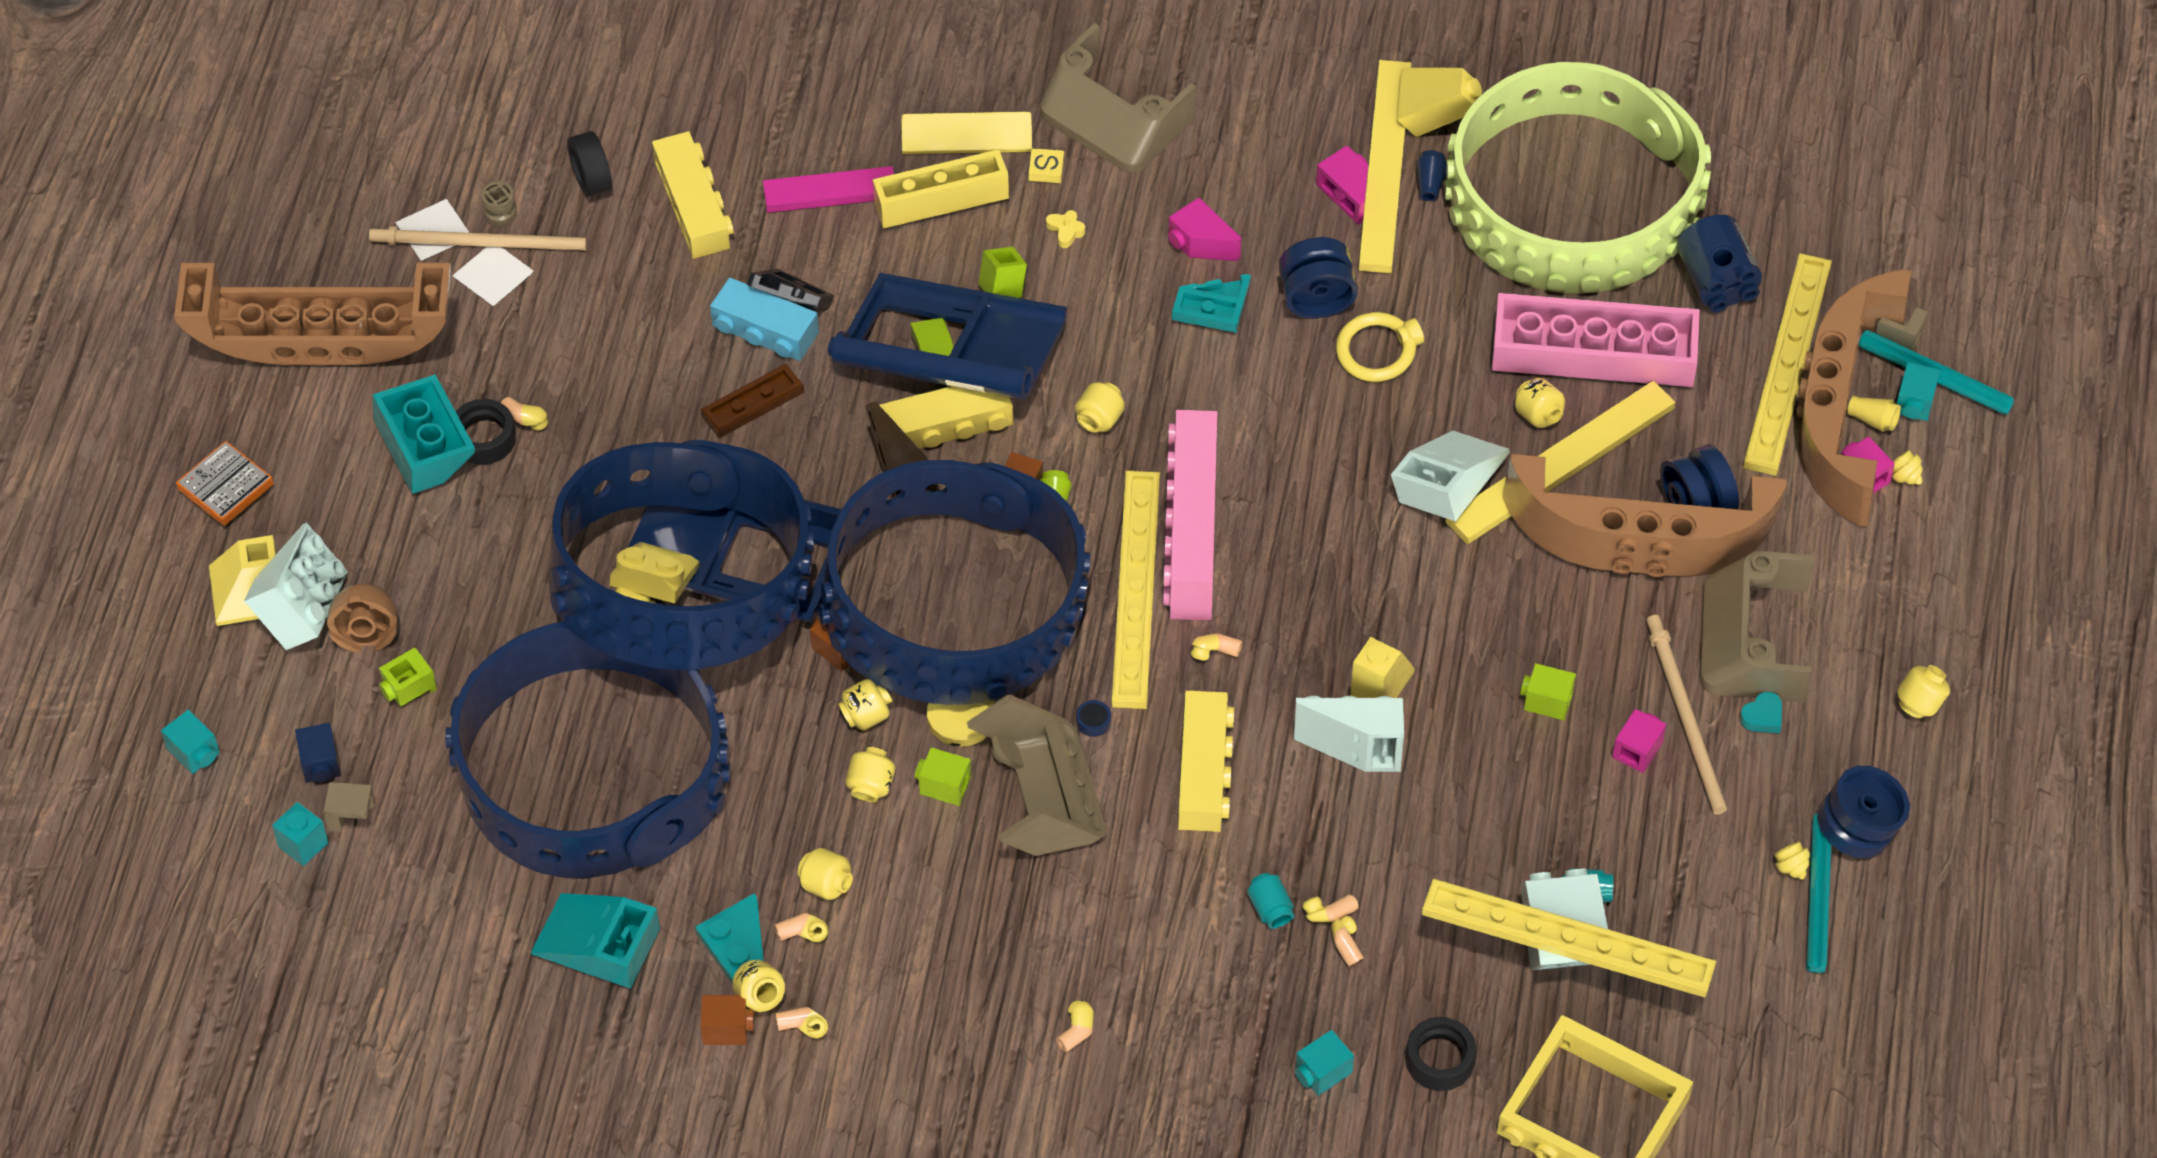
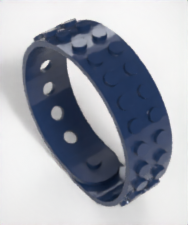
M689 440L682 443L651 442L611 450L578 469L563 486L557 498L552 520L549 570L552 608L566 627L586 644L623 661L647 667L675 670L701 669L734 662L761 650L774 641L796 619L800 609V599L806 600L809 580L803 579V576H810L812 554L806 552L813 551L814 530H808V527L811 526L810 508L805 505L797 484L783 468L767 457L749 449L706 440ZM638 470L650 471L644 480H630L632 474ZM607 480V483L603 490L597 494H594L597 486L601 482ZM648 505H670L703 511L728 508L750 515L767 525L784 544L789 554L790 562L770 582L741 597L702 606H670L634 599L604 587L590 578L574 563L566 548L577 534L590 523L610 513L626 508Z
M923 460L887 470L870 479L849 498L833 526L829 540L824 583H821L822 604L818 605L820 623L826 626L833 648L841 654L850 666L875 684L900 696L940 705H969L1005 697L1008 694H1013L1028 687L1047 670H1052L1059 662L1064 647H1070L1075 638L1077 628L1072 626L1075 625L1076 621H1081L1085 601L1081 600H1085L1089 580H1086V573L1090 571V552H1085L1086 533L1084 526L1079 523L1069 503L1052 487L1032 476L1000 464H972L956 460ZM931 484L946 486L944 489L936 492L926 489ZM901 490L896 497L886 500L891 493ZM916 515H950L972 520L998 530L1010 531L1019 529L1042 542L1059 562L1066 579L1068 594L1058 611L1044 625L1019 640L989 649L949 651L909 642L875 624L848 597L841 584L838 570L851 548L868 533L882 525Z
M563 622L545 625L519 635L498 648L477 669L473 670L462 687L459 696H456L452 702L450 710L452 723L451 727H446L445 732L446 748H450V767H457L467 809L487 840L502 854L523 867L538 873L562 878L588 879L611 875L634 866L646 867L664 860L702 833L712 821L714 815L721 811L725 802L724 783H730L731 763L728 762L729 746L723 712L717 713L714 706L717 703L714 690L710 684H704L699 669H660L614 658L586 644L573 634ZM581 669H605L627 672L646 678L672 692L687 706L700 723L709 740L711 749L708 761L696 781L680 795L673 794L661 797L621 821L598 828L563 831L536 826L520 820L494 803L484 793L468 769L471 747L479 730L490 715L503 702L522 688L562 672ZM543 849H549V850L555 851V852H557L559 855H553V854L547 853V852H545ZM594 850H606L604 853L599 855L588 854L589 852Z

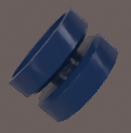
M1327 237L1309 238L1295 243L1284 251L1279 259V273L1281 282L1284 285L1286 305L1292 313L1303 318H1325L1341 313L1352 305L1358 295V286L1355 274L1352 271L1353 263L1350 251L1345 243Z
M1707 444L1690 451L1688 457L1679 455L1662 462L1660 477L1667 503L1738 510L1739 493L1735 478L1726 459L1715 446Z
M1857 765L1847 769L1832 787L1831 791L1819 805L1817 819L1820 830L1827 841L1840 852L1855 858H1871L1882 853L1908 819L1910 803L1904 788L1889 773L1873 766Z

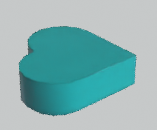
M1763 692L1756 697L1755 702L1745 704L1740 715L1741 725L1750 731L1780 734L1782 725V701L1780 697L1772 692Z

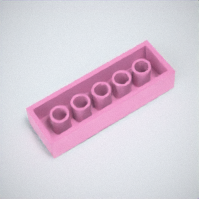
M1498 293L1492 371L1648 384L1654 381L1656 384L1693 387L1698 359L1700 309Z
M1176 410V424L1169 423L1163 605L1170 606V619L1212 620L1217 411Z

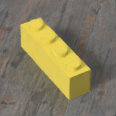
M689 131L652 141L654 163L692 259L730 249L729 235L734 234L732 222L729 215L723 216L721 212L724 209L723 201L719 191L713 192L711 186L714 185V180L709 166L703 167L704 155L700 143L693 142Z
M998 149L873 179L874 205L883 229L1009 198L1008 172Z
M953 386L880 404L883 410L919 449L935 447L941 443L956 439H967L976 434L991 430L998 431L1013 425V405L1010 397Z
M1186 691L1178 830L1221 832L1222 818L1229 819L1230 797H1223V788H1230L1231 767L1224 766L1225 757L1232 758L1233 737L1226 736V727L1233 728L1234 707L1227 706L1228 693Z

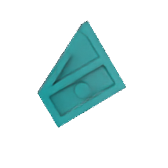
M1243 274L1240 275V280L1222 283L1221 279L1207 281L1204 284L1194 283L1179 286L1172 310V320L1237 333L1251 284V275Z
M754 893L695 927L696 935L732 985L735 972L742 964L750 960L764 961L758 901Z

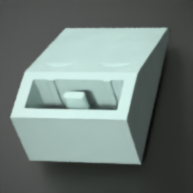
M1456 431L1446 433L1409 451L1392 472L1391 476L1399 503L1456 522L1508 456L1510 450Z
M304 523L254 579L244 602L279 643L288 650L319 636L327 619L330 604L339 593L348 571L342 562L323 543L321 537L307 523Z
M1308 696L1296 698L1294 740L1365 772H1401L1404 742L1403 698H1392L1389 696L1377 698H1357L1354 696H1344L1341 698Z

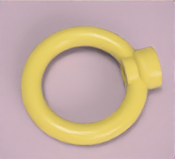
M1366 313L1353 318L1342 328L1336 342V354L1342 367L1352 376L1369 382L1387 381L1401 375L1411 365L1415 356L1416 346L1424 343V336L1415 318L1404 322L1400 318L1387 313ZM1368 326H1385L1396 332L1403 350L1398 360L1390 366L1380 369L1367 368L1358 364L1352 358L1349 351L1350 341L1359 330Z

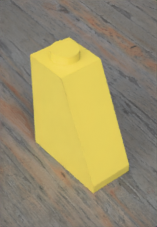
M1404 68L1401 70L1397 120L1415 137L1421 136L1463 118L1472 104L1482 95V87L1479 81L1463 68Z
M1370 637L1353 662L1350 696L1357 698H1377L1380 696L1397 698L1413 675L1415 668L1402 652Z

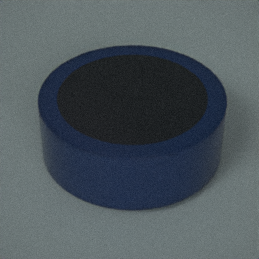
M1090 700L1081 704L1076 712L1078 729L1088 736H1100L1106 733L1111 726V711L1109 707L1098 700Z

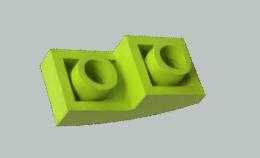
M943 318L910 323L911 336L919 351L946 356L950 355L954 345Z

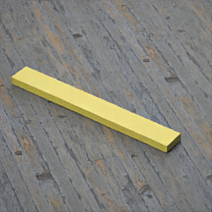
M1379 60L1359 271L1392 274L1405 127L1397 120L1400 76L1402 69L1411 68V62Z
M1799 253L1743 466L1745 469L1777 476L1804 371L1806 353L1811 345L1832 260Z
M1652 381L1538 455L1539 457H1546L1545 492H1549L1674 410L1675 401L1658 384ZM1506 477L1477 495L1456 522L1446 518L1448 526L1467 545L1511 517L1503 500V488Z
M1126 471L1112 708L1147 709L1160 472Z
M1437 879L1432 880L1422 910V915L1704 998H1706L1716 961Z

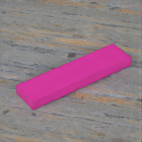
M893 166L763 180L767 213L874 201L873 179L894 175Z

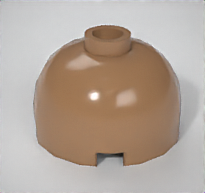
M371 584L347 586L334 597L330 604L327 618L330 637L341 648L352 652H361L360 646L376 645L374 651L383 649L392 642L396 635L397 610L394 602L380 587Z

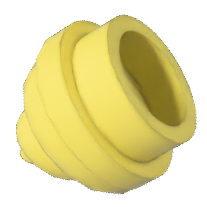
M1907 450L1893 461L1895 466L1892 478L1896 482H1906L1909 485H1920L1922 483V460L1918 454L1913 455L1910 450Z
M1800 841L1774 854L1778 861L1775 865L1781 873H1789L1791 877L1801 880L1806 878L1810 852L1807 847H1802Z

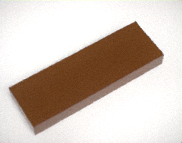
M785 363L700 409L701 416L716 436L721 438L805 393L804 385Z

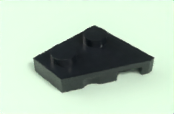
M780 269L751 272L747 283L748 286L798 303L797 305L815 312L817 309L830 307L834 297L833 294Z

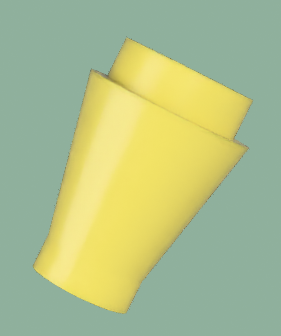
M1853 396L1849 402L1847 414L1882 432L1885 430L1893 431L1898 423L1901 407L1894 404L1892 399Z

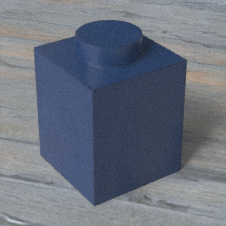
M325 723L295 729L305 782H325L331 778L341 776L331 724Z

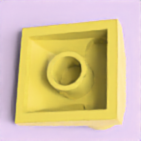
M639 542L633 547H628L617 554L616 567L610 574V586L625 588L634 593L675 604L698 570L700 562L687 554Z

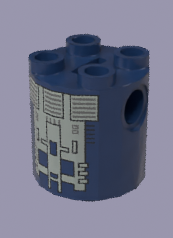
M1729 215L1705 217L1697 220L1682 232L1677 239V251L1702 303L1708 306L1711 312H1721L1728 306L1740 301H1751L1759 295L1760 290L1758 286L1761 284L1762 273L1735 218Z

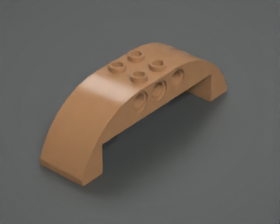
M181 263L174 319L185 332L197 341L224 354L248 361L280 365H360L386 362L420 350L433 341L440 333L447 317L451 265L450 263H416L414 287H221L215 263Z
M1909 270L1893 271L1869 278L1852 287L1837 299L1827 311L1819 326L1813 352L1807 351L1805 372L1800 384L1796 418L1803 419L1800 449L1807 478L1817 494L1829 507L1845 519L1862 527H1868L1877 460L1839 455L1861 331L1869 330L1876 333L1880 318H1887L1904 325L1911 271Z
M1511 454L1503 488V500L1517 525L1535 543L1568 562L1589 568L1611 570L1620 574L1633 572L1649 574L1654 577L1664 575L1695 576L1713 573L1752 553L1761 545L1776 521L1787 486V479L1752 476L1742 510L1545 492L1546 457Z

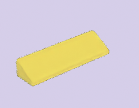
M1030 112L902 115V154L986 153L998 149L1000 153L1031 152Z

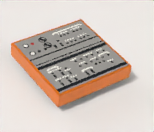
M225 441L176 482L179 491L225 526L273 486L274 482L268 473Z

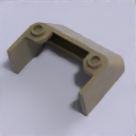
M1094 23L1061 55L1041 99L1040 114L1045 122L1122 171L1136 173L1143 170L1195 119L1196 86L1190 83L1171 102L1158 95L1144 96L1135 105L1127 102L1086 76L1092 69V66L1100 59V26Z
M1755 551L1711 573L1706 578L1703 590L1700 683L1707 692L1715 695L1756 698L1763 692H1772L1784 701L1805 702L1811 676V666L1776 663V650L1769 641L1749 637L1750 587L1807 592L1814 564V555Z
M1008 694L967 722L969 729L991 738L993 754L1000 763L1016 769L1028 816L998 835L1000 842L1026 853L1039 856L1090 845L1106 835L1105 823L1081 740L1075 727L1068 720Z

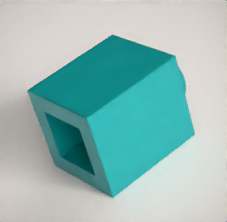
M1907 362L1897 400V405L1901 407L1900 415L1910 419L1928 421L1940 370Z
M189 709L161 729L166 749L192 775L200 768L209 766L216 756L220 754L215 735Z
M296 802L272 825L278 847L303 867L328 844L323 821L299 802Z
M1331 1029L1297 1052L1296 1077L1304 1087L1308 1088L1310 1086L1319 1096L1353 1073L1354 1055Z

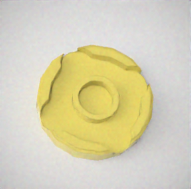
M991 700L969 705L928 703L927 724L932 734L943 743L949 745L951 743L960 744V747L982 742L987 736L969 729L967 722L989 708L995 701Z

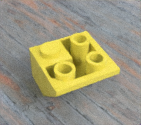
M273 535L239 540L209 565L217 626L259 619L244 602V599L254 579L277 554Z

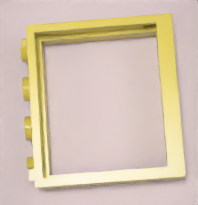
M1561 1015L1499 1116L1497 1134L1511 1140L1510 1144L1513 1146H1522L1534 1152L1538 1158H1601L1518 1115L1555 1052L1561 1047L1668 1102L1635 1157L1655 1158L1690 1099L1693 1081Z

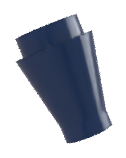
M1427 150L1421 152L1415 162L1420 190L1419 197L1424 201H1436L1439 198V191L1446 173V160L1443 153Z

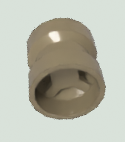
M494 181L487 184L481 192L486 221L496 227L510 225L517 217L515 195L512 186L503 181Z

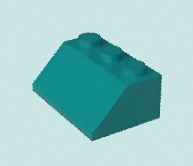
M436 374L372 394L373 421L412 494L444 484L475 453V447Z

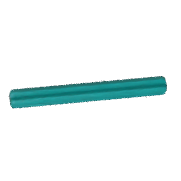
M1865 330L1859 339V346L1901 367L1906 368L1907 362L1940 370L1938 384L2004 415H2007L2014 405L2013 397L1874 332Z
M1818 813L1813 816L1806 960V969L1811 973L1825 972L1828 949L1831 844L1820 830L1817 819Z

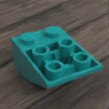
M561 893L531 951V955L631 989L660 931L657 908L620 896Z

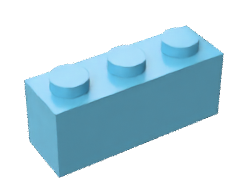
M730 277L710 305L712 326L723 333H731L744 338L753 345H761L771 349L782 357H790L801 361L819 333L817 312L748 286Z

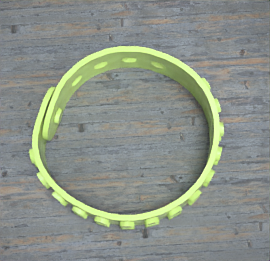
M1579 62L1543 64L1519 71L1504 78L1484 92L1472 104L1464 115L1457 134L1452 133L1449 140L1448 153L1453 154H1450L1446 161L1447 180L1444 181L1445 200H1450L1451 203L1449 208L1451 221L1454 226L1458 227L1468 247L1487 265L1502 275L1524 285L1551 292L1585 294L1610 291L1627 286L1648 274H1652L1670 257H1674L1678 253L1676 248L1677 239L1686 228L1700 219L1697 217L1698 211H1704L1711 176V171H1707L1706 164L1711 163V151L1709 145L1705 144L1703 134L1697 123L1664 91L1653 87L1648 88L1633 77L1602 65ZM1566 85L1580 87L1576 92H1565L1562 90ZM1538 89L1537 93L1533 96L1523 98L1528 91ZM1604 91L1614 93L1620 101L1608 99L1604 95ZM1497 106H1499V108L1497 109V111H1496L1494 114L1491 115V113L1493 112V110H1494ZM1553 114L1584 115L1621 127L1636 137L1657 157L1667 161L1673 160L1685 175L1689 187L1682 198L1665 215L1640 231L1607 241L1567 242L1529 233L1498 216L1473 188L1465 172V166L1485 142L1518 122Z

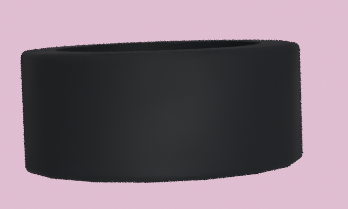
M588 131L568 138L567 147L570 161L584 195L590 197L610 190L612 188L611 172L605 152L596 133Z
M475 399L463 404L456 410L465 429L473 423L486 420L497 422L503 427L502 433L492 441L486 443L472 442L475 447V453L467 462L477 465L493 464L504 459L512 451L516 443V430L513 416L505 405L491 399Z
M1447 1017L1429 1018L1419 1023L1410 1032L1405 1054L1407 1070L1412 1078L1425 1088L1444 1091L1461 1086L1471 1076L1475 1065V1039L1469 1029L1457 1020ZM1443 1038L1458 1045L1462 1050L1463 1057L1459 1065L1451 1069L1439 1070L1429 1067L1420 1059V1047L1428 1040Z

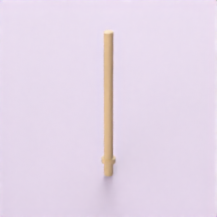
M390 226L389 229L369 230L370 242H388L389 246H396L397 243L587 250V238L398 230L397 226Z
M1652 615L1646 620L1651 633L1649 636L1651 646L1656 647L1713 813L1716 815L1722 814L1727 811V807L1669 645L1671 641L1670 634L1667 630H1664L1660 616Z

